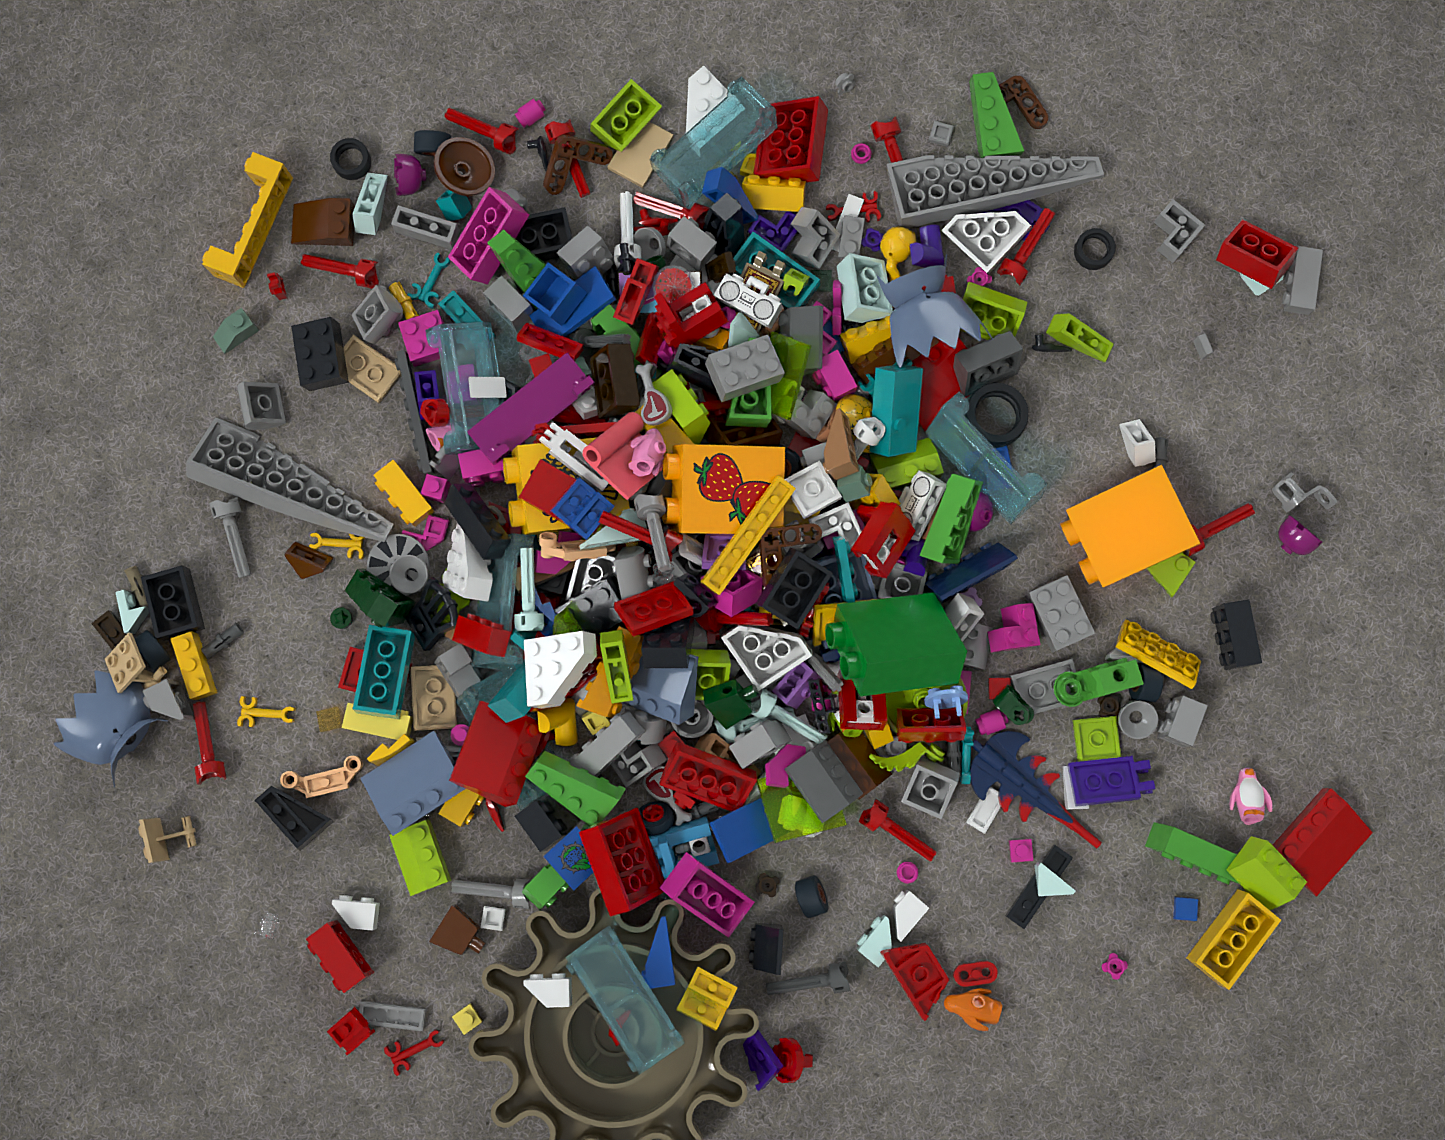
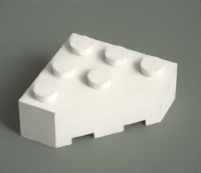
M702 66L688 79L686 143L701 157L745 119V108L705 66Z
M1016 211L955 215L942 231L985 272L990 274L1032 229V226Z
M457 524L456 529L452 532V549L449 550L447 555V571L443 574L444 587L463 598L488 602L493 582L492 573H489L487 565L491 563V559L483 560L460 525Z
M737 624L723 633L721 637L758 691L810 658L813 654V651L799 633L764 626Z
M579 631L524 640L528 707L549 708L561 706L566 699L564 697L568 691L575 687L583 676L582 672L597 657L595 634Z

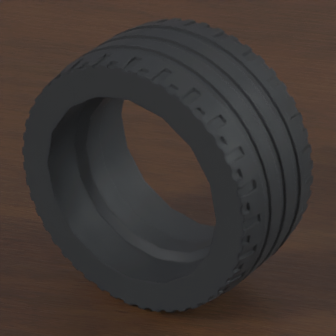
M991 383L982 386L971 395L964 408L963 421L966 432L973 441L986 448H999L1012 444L1020 437L1026 428L1029 411L1026 400L1016 388L1005 383ZM985 398H1002L1014 408L1016 421L1013 428L1006 434H990L984 431L977 423L975 416L976 408Z

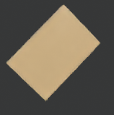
M648 122L622 152L616 151L607 166L608 170L644 188L674 137L673 134Z
M353 335L344 346L349 383L380 404L401 376V371H397L395 363Z
M436 665L411 667L414 731L453 729L457 725L456 695Z

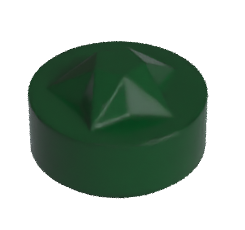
M663 255L653 256L646 260V262L659 266L658 271L667 264Z
M336 608L330 615V621L334 627L346 629L352 624L353 616L345 608Z

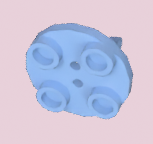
M952 686L946 690L933 688L928 690L924 703L927 707L934 709L935 719L940 718L939 709L956 707L957 716H962L961 705L967 702L968 694L963 691L962 686Z

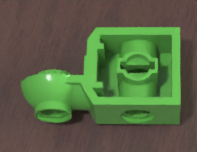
M1126 657L1075 673L1072 671L1064 672L1055 680L1053 690L1056 699L1061 704L1075 707L1083 701L1143 685L1144 683L1136 659L1128 661ZM1066 685L1070 688V694L1066 691Z

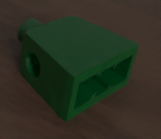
M731 680L703 690L705 707L726 730L752 713L751 699L759 696V692L754 684L743 688L737 680Z

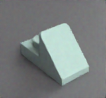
M126 590L117 591L116 597L124 633L135 634L149 614V609L146 606L134 609L136 606L134 595Z

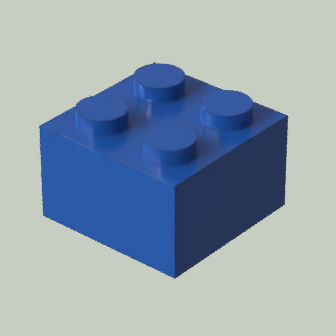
M548 262L524 293L523 297L559 325L563 326L587 292Z

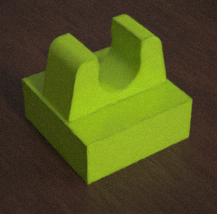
M791 268L784 276L783 290L787 291L789 286L792 285L795 287L794 295L797 296L807 285L810 277Z

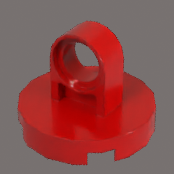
M780 1038L779 1044L774 1045L772 1050L782 1063L783 1068L777 1073L778 1076L775 1077L781 1083H795L800 1078L803 1068L813 1067V1055L805 1054L804 1056L799 1042L794 1038Z

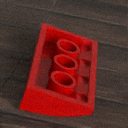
M677 741L664 768L659 785L723 809L734 811L745 803L757 781V775L753 769L747 767L742 769L737 763Z

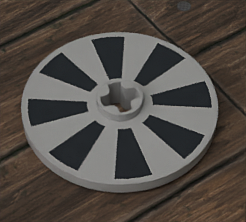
M392 534L387 537L385 542L378 541L374 545L368 556L367 571L395 588L390 581L389 572L397 558L404 555L417 556L425 562L428 571L430 569V562L427 551L418 540L404 534ZM414 568L407 571V578L410 581L417 579V570Z

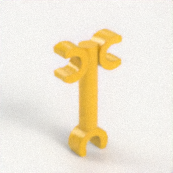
M318 533L310 534L311 537L318 538L317 544H309V547L312 549H320L322 546L349 548L347 551L349 559H352L354 551L359 552V559L364 558L362 548L365 537H355V535L349 534L351 539L323 538Z
M241 696L239 702L242 709L241 716L237 720L238 726L243 727V721L249 719V727H254L255 719L253 717L280 718L286 723L294 722V719L287 718V712L296 710L293 707H285L283 710L254 708L258 701L256 697H252L250 705L245 703L246 697Z

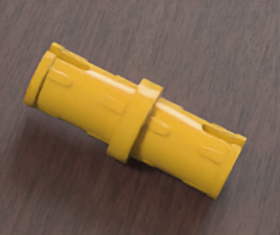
M395 282L391 284L389 290L401 304L406 320L419 316L413 307L411 297L407 296L401 283Z

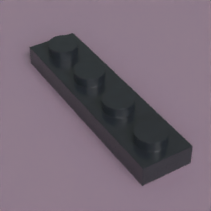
M1053 845L1041 863L1060 878L1073 857L1058 846ZM1035 873L1005 915L1022 929L1026 928L1047 897L1038 896Z

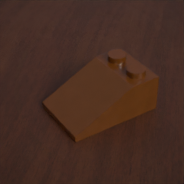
M326 198L294 204L291 244L353 246V211L355 205L350 198Z

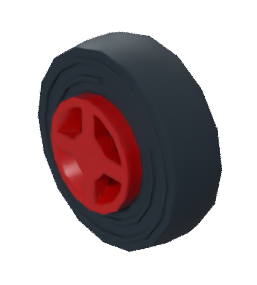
M654 801L638 809L648 835L662 834L673 825V811L667 803Z

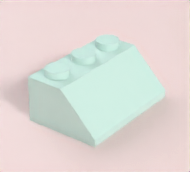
M849 253L837 265L838 279L842 284L841 295L844 320L865 323L890 316L893 312L892 305L885 297L877 278L878 275L885 284L888 283L885 261Z

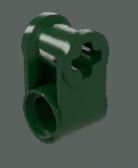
M1007 685L992 700L994 705L1015 725H1024L1031 722L1034 718L1032 707L1010 685ZM1020 711H1024V718L1022 719L1019 717L1021 715Z

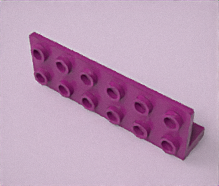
M566 353L469 429L467 433L490 462L495 465L512 452L516 446L521 445L532 436L531 432L534 430L535 424L550 422L594 387L595 382L590 376L587 377L570 355Z

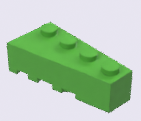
M994 72L973 74L969 85L979 158H985V156H1021L1024 149Z
M504 229L487 242L521 294L527 291L546 266L545 262L535 256Z
M610 304L607 305L591 320L594 332L597 335L629 334L631 336L629 340L631 342V349L634 353V368L637 365L644 366L635 359L640 343V335L626 322L613 318L615 309ZM656 369V378L652 379V383L666 373Z
M771 385L731 399L725 426L767 428L772 419Z
M959 474L951 475L947 481L945 493L919 556L940 563L959 564L983 481Z
M547 751L541 754L525 776L589 826L602 822L626 790V788L620 785L617 787L608 783L609 780L603 777L599 779L589 774L588 770L578 769L570 765V762Z
M1153 823L1145 847L1162 853L1161 856L1174 861V859L1180 861V865L1190 869L1194 866L1203 875L1211 877V874L1217 876V881L1229 885L1230 881L1238 883L1226 870L1237 854L1178 828Z
M585 823L581 831L591 826ZM548 864L524 887L522 893L541 910L544 906L549 908L557 900L555 895L560 890L564 892L569 885Z

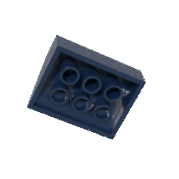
M990 542L980 548V553L974 555L971 552L961 558L963 562L960 564H950L944 567L945 572L937 575L935 572L926 577L924 590L926 593H935L940 604L955 597L957 593H962L1007 568L1018 557L999 542L994 545Z

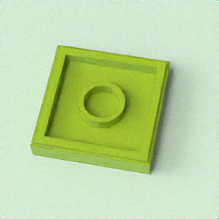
M1116 716L1072 720L1077 762L1121 757Z

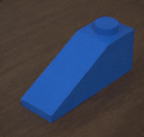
M723 167L707 171L702 194L716 203L722 196L728 193L731 197L737 199L742 206L743 224L758 220L757 213L736 177Z
M661 916L645 970H642L643 984H648V989L676 984L666 916Z

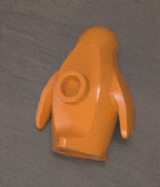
M977 988L961 994L948 995L944 999V1006L947 1011L959 1015L966 1024L979 1031L989 1030L983 1024L996 1025L999 1022L1002 1011L1000 1001L985 996V994L992 993L989 989Z

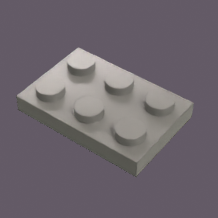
M1073 659L1012 675L1010 680L1013 688L1032 707L1034 714L1065 706L1054 695V682L1060 674L1071 671L1075 673L1076 669ZM1066 685V691L1070 694V688Z

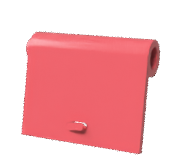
M635 412L626 414L583 449V457L586 462L626 500L630 499L655 477L652 472L649 475L638 477L629 468L628 462L632 459L634 448H631V441L641 435L640 432L644 427L641 416Z

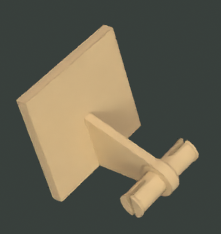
M128 633L105 658L118 693H122L132 681L145 682L142 685L145 690L161 682V678L167 673V670L164 667L161 668V666L155 673L144 669L146 666L132 633Z
M191 816L181 818L184 831L164 836L160 818L139 820V834L144 840L145 847L143 851L145 858L148 859V863L170 860L165 840L185 835L188 848L197 846L194 835L196 829L192 826Z

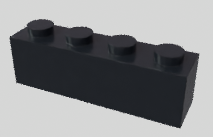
M471 483L452 484L444 504L483 560L502 559L511 540Z

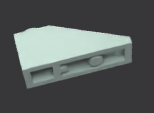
M367 173L353 211L355 233L376 235L381 221L388 175Z
M634 508L623 510L622 514L618 516L647 528L645 520L638 518ZM604 526L579 546L580 550L640 540L611 527Z

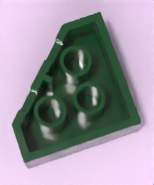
M364 568L356 570L344 590L358 605L360 610L372 619L371 622L380 628L403 624L406 616L416 604V601Z

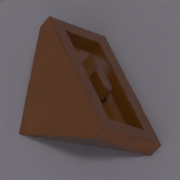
M294 542L285 552L286 559L301 579L324 572L333 560V557L298 542Z

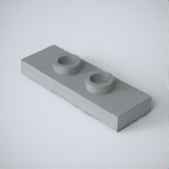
M361 1001L359 1012L368 1021V1025L424 1031L427 1008Z

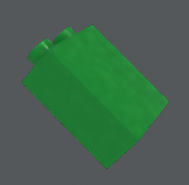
M935 593L837 604L834 622L827 623L825 627V638L829 649H837L840 655L841 674L845 680L852 679L860 697L959 683L967 649Z

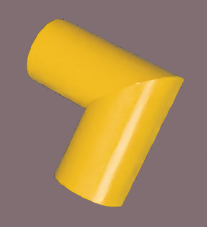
M566 698L561 706L544 708L537 711L539 732L547 733L555 729L556 745L571 746L578 742L576 709L573 699Z

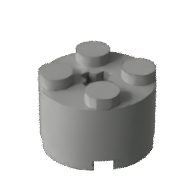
M695 700L694 714H698V717L695 718L694 723H691L690 720H686L680 725L671 722L679 735L688 739H696L711 729L714 716L705 707L704 700Z
M626 704L624 714L630 712L646 731L637 740H641V744L645 745L661 742L663 736L666 735L667 720Z

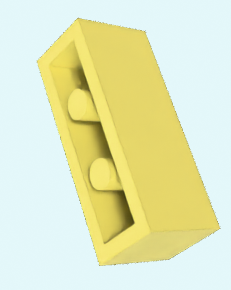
M347 703L342 728L398 740L403 734L410 736L413 717L408 716L409 711L401 710L400 720L357 714L352 709L353 704Z

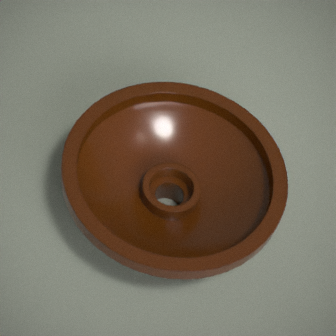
M465 137L450 138L444 141L435 153V173L440 182L450 191L463 196H475L486 191L493 182L495 176L494 161L486 148L475 140Z

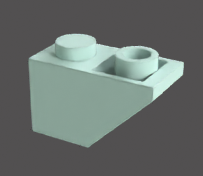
M885 915L881 918L878 916L870 925L873 929L869 934L866 935L864 933L857 941L859 946L856 949L877 967L884 961L880 952L892 949L889 919Z

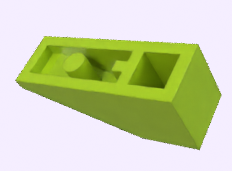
M1070 313L1055 314L1046 332L1060 343L1102 362H1106L1113 347L1112 342Z
M623 630L603 632L600 635V647L611 703L632 701L634 698Z

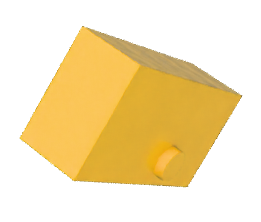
M1237 889L1186 959L1218 985L1230 990L1280 923L1281 919L1248 892Z

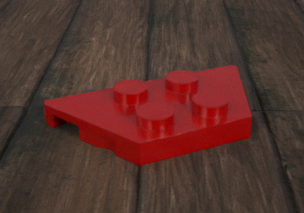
M926 943L882 950L880 952L921 1019L926 1021L929 1017L927 1013L933 1003H937L941 991L949 981L935 955Z

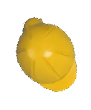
M905 227L890 228L883 235L880 243L881 252L887 260L886 271L889 275L887 278L889 282L900 277L897 264L905 261L911 255L910 244L916 243L914 231Z

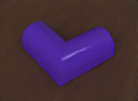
M786 211L777 225L758 215V220L753 222L747 233L751 235L752 232H755L778 250L784 252L798 232L791 225L796 214Z
M927 225L919 229L921 243L910 244L912 265L923 268L944 266L940 226Z
M910 539L901 554L906 557L903 571L924 577L928 558L919 556L925 543L924 539L919 541Z

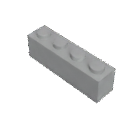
M630 712L623 715L618 713L610 720L611 725L609 727L605 726L595 734L597 738L594 741L591 739L582 746L583 751L580 754H574L568 762H570V765L578 769L588 770L589 774L598 777L646 731Z

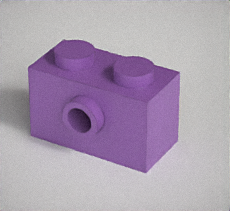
M803 661L788 671L772 692L786 705L797 709L811 695L808 680L821 677L808 662Z

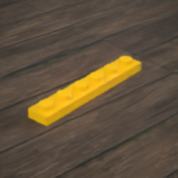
M777 475L700 582L717 595H720L796 488L780 475Z

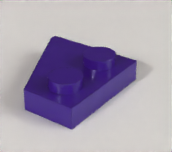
M757 1030L753 1036L746 1039L743 1043V1048L748 1057L750 1070L756 1072L759 1083L755 1086L757 1091H760L769 1084L783 1068V1065L760 1031Z

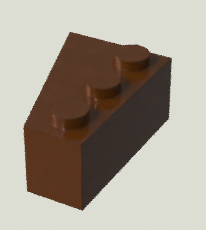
M708 417L710 425L704 436L710 445L779 447L783 431L773 418L766 428L725 426L726 420H715V417Z

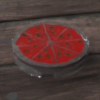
M679 265L665 266L658 271L653 281L654 294L657 295L661 292L669 304L695 288L694 278L690 271Z

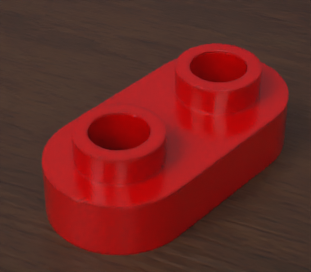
M990 961L963 963L955 967L953 978L957 984L963 987L989 984L997 978L998 971L996 966ZM983 968L989 969L988 975H982ZM967 971V978L962 979L960 973Z

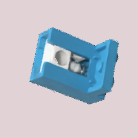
M707 816L685 822L681 826L674 825L668 831L659 835H649L664 879L669 876L686 852L707 867L719 863ZM701 840L704 842L701 847L693 846L695 841Z

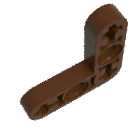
M1013 76L999 84V88L1005 96L1006 104L1014 100L1032 128L1042 129L1045 127L1048 121V114L1023 77ZM1014 82H1015L1016 84H1019V83L1021 84V86H1020V88H1019L1020 91L1018 90V88H1014V89L1012 88ZM1025 98L1031 99L1033 106L1025 107L1022 104V100ZM1035 114L1037 115V117H1043L1041 121L1042 123H1040L1039 121H1034L1036 117Z
M570 135L559 136L555 141L544 177V188L549 194H559L564 188L573 158L606 165L613 158L611 149L604 144ZM568 142L571 146H574V150L571 147L563 148L562 144ZM583 145H588V153L581 155L579 152L580 148ZM594 151L598 153L605 152L606 156L600 157L599 155L595 154ZM559 160H563V168L560 170H556L555 163ZM555 181L557 183V186H553L551 188L550 183H554Z
M814 523L771 527L765 531L759 540L764 587L767 586L768 581L772 577V573L767 572V570H776L782 561L781 547L818 542L822 537L820 526ZM811 527L812 530H816V534H813L812 539L808 535L801 536V532H809ZM792 529L795 531L796 537L793 541L788 542L785 539V533ZM768 533H770L772 536H779L780 540L772 539L769 544L767 541H764V537H767ZM769 554H775L777 558L773 566L766 564V558Z

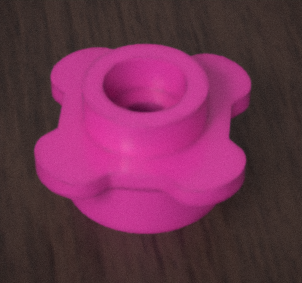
M977 267L972 276L967 278V283L972 282L983 287L992 281L991 275H988L981 267Z
M1111 953L1109 954V959L1106 963L1102 964L1101 968L1104 972L1111 974L1114 980H1118L1124 970L1128 968V964L1126 961L1119 959L1117 954Z

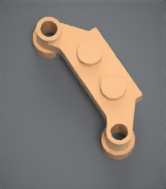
M543 532L539 535L541 556L543 558L555 556L563 558L565 561H576L584 558L597 559L598 557L607 556V552L616 550V544L580 550L579 545L586 540L558 543L557 535L553 532Z
M349 756L345 759L344 767L305 777L299 776L294 771H286L281 775L280 782L283 787L294 788L304 793L306 798H312L350 788L349 783L362 769L363 762L358 756ZM354 761H357L356 768H353L352 766ZM293 776L294 782L291 784L290 778Z

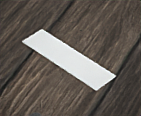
M848 194L836 227L840 234L844 215L858 217L864 199ZM841 235L832 250L839 252Z

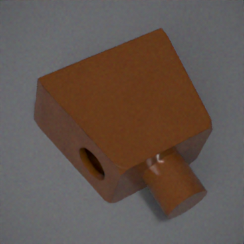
M455 904L450 907L429 941L459 955L465 954L468 947L479 954L486 942L476 937L481 927Z

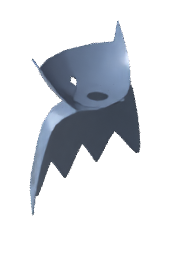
M947 254L945 266H930L919 269L886 284L877 275L885 297L895 308L890 315V330L894 354L899 368L903 365L907 345L915 348L925 357H929L933 336L955 349L960 328L980 342L981 324L991 339H993L985 325L958 294L941 292L945 281Z
M96 670L94 671L96 693H75L73 695L76 718H56V723L64 741L55 742L54 745L65 753L86 762L98 765L110 763L115 787V771L118 760L129 752L134 751L146 735L151 722L167 720L151 718L150 709L147 708L143 700L145 695L140 682L132 681L122 693H118L110 673ZM136 734L135 740L131 744H126V741Z

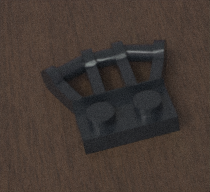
M435 577L427 580L419 602L405 618L423 651H430L441 637H445L444 633L455 629L458 619L457 602L451 598L450 590L440 585ZM433 592H437L435 597L430 601ZM442 602H444L445 604L442 606V608L437 612L436 615H434V611ZM449 614L451 622L441 626L440 623Z

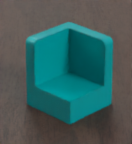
M449 189L445 190L436 200L447 221L462 219L472 209L467 196L456 194Z

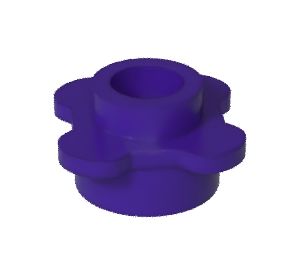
M869 228L866 230L865 238L861 240V245L871 248L873 252H877L880 249V243L884 234Z

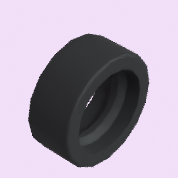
M345 138L338 141L332 147L330 162L340 177L347 180H358L369 172L371 156L366 146L360 140ZM348 149H357L363 157L361 164L352 170L343 169L339 164L340 155Z
M1092 228L1079 236L1074 246V256L1082 267L1088 270H1098L1104 268L1111 261L1115 254L1116 244L1113 237L1107 231L1101 228ZM1090 238L1101 240L1106 245V255L1100 260L1088 258L1083 252V244L1086 240Z

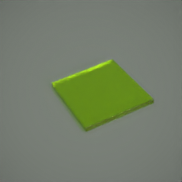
M772 331L770 340L785 373L780 382L771 385V414L791 420L812 345Z
M789 775V786L786 788L766 786V777L756 781L775 843L847 825L842 810L821 823Z

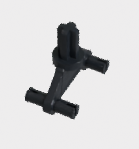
M621 243L619 245L621 255L619 256L620 266L616 270L614 264L607 270L606 281L614 295L618 294V272L630 275L636 262L635 258L629 254L628 243Z

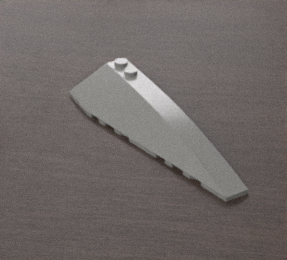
M926 155L886 165L898 225L907 229L953 219L955 215L976 214L1020 203L1104 177L1099 157L1072 156L1071 158H1060V156H1052L1051 158H1039V156H1030V158H1020V156H985V158L966 156L965 158H953V156L945 155L944 158L934 157V155Z
M216 417L186 461V476L188 478L310 523L382 542L386 541L394 525L373 510L364 508L358 500H352L346 496L345 492L341 489H335L329 485V481L303 464L299 465L294 462L288 454H282L276 450V446L273 444L262 442L260 436L256 433Z

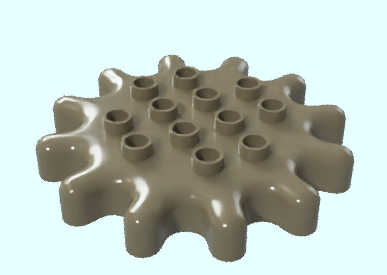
M600 888L596 889L590 896V919L587 926L581 930L570 931L565 929L549 910L541 909L532 913L526 921V930L537 949L534 963L527 968H518L506 962L497 961L486 967L481 977L485 989L505 1000L509 1012L504 1025L481 1029L469 1042V1052L474 1059L482 1062L502 1061L508 1065L513 1075L512 1087L502 1094L491 1108L493 1122L499 1127L508 1128L527 1116H537L548 1125L550 1131L549 1140H704L700 1129L692 1117L696 1106L704 1100H714L729 1107H737L743 1104L747 1097L745 1079L723 1065L720 1060V1051L723 1045L730 1040L753 1036L759 1027V1018L757 1012L750 1006H729L718 1029L715 1031L676 1009L697 967L720 978L734 966L736 961L734 948L727 942L718 941L699 953L685 950L679 943L677 935L684 918V907L671 898L661 901L651 920L644 925L630 924L622 917V914L610 917ZM661 916H666L676 984L648 989V984H643L642 970H645ZM566 973V977H572V1005L570 1007L547 1008L524 986V980L530 978L531 974H543V978H552V974ZM631 1008L633 1010L628 1020L625 1022L623 1029L619 1031L624 1043L616 1047L612 1038L608 1036L609 1029L618 1017Z

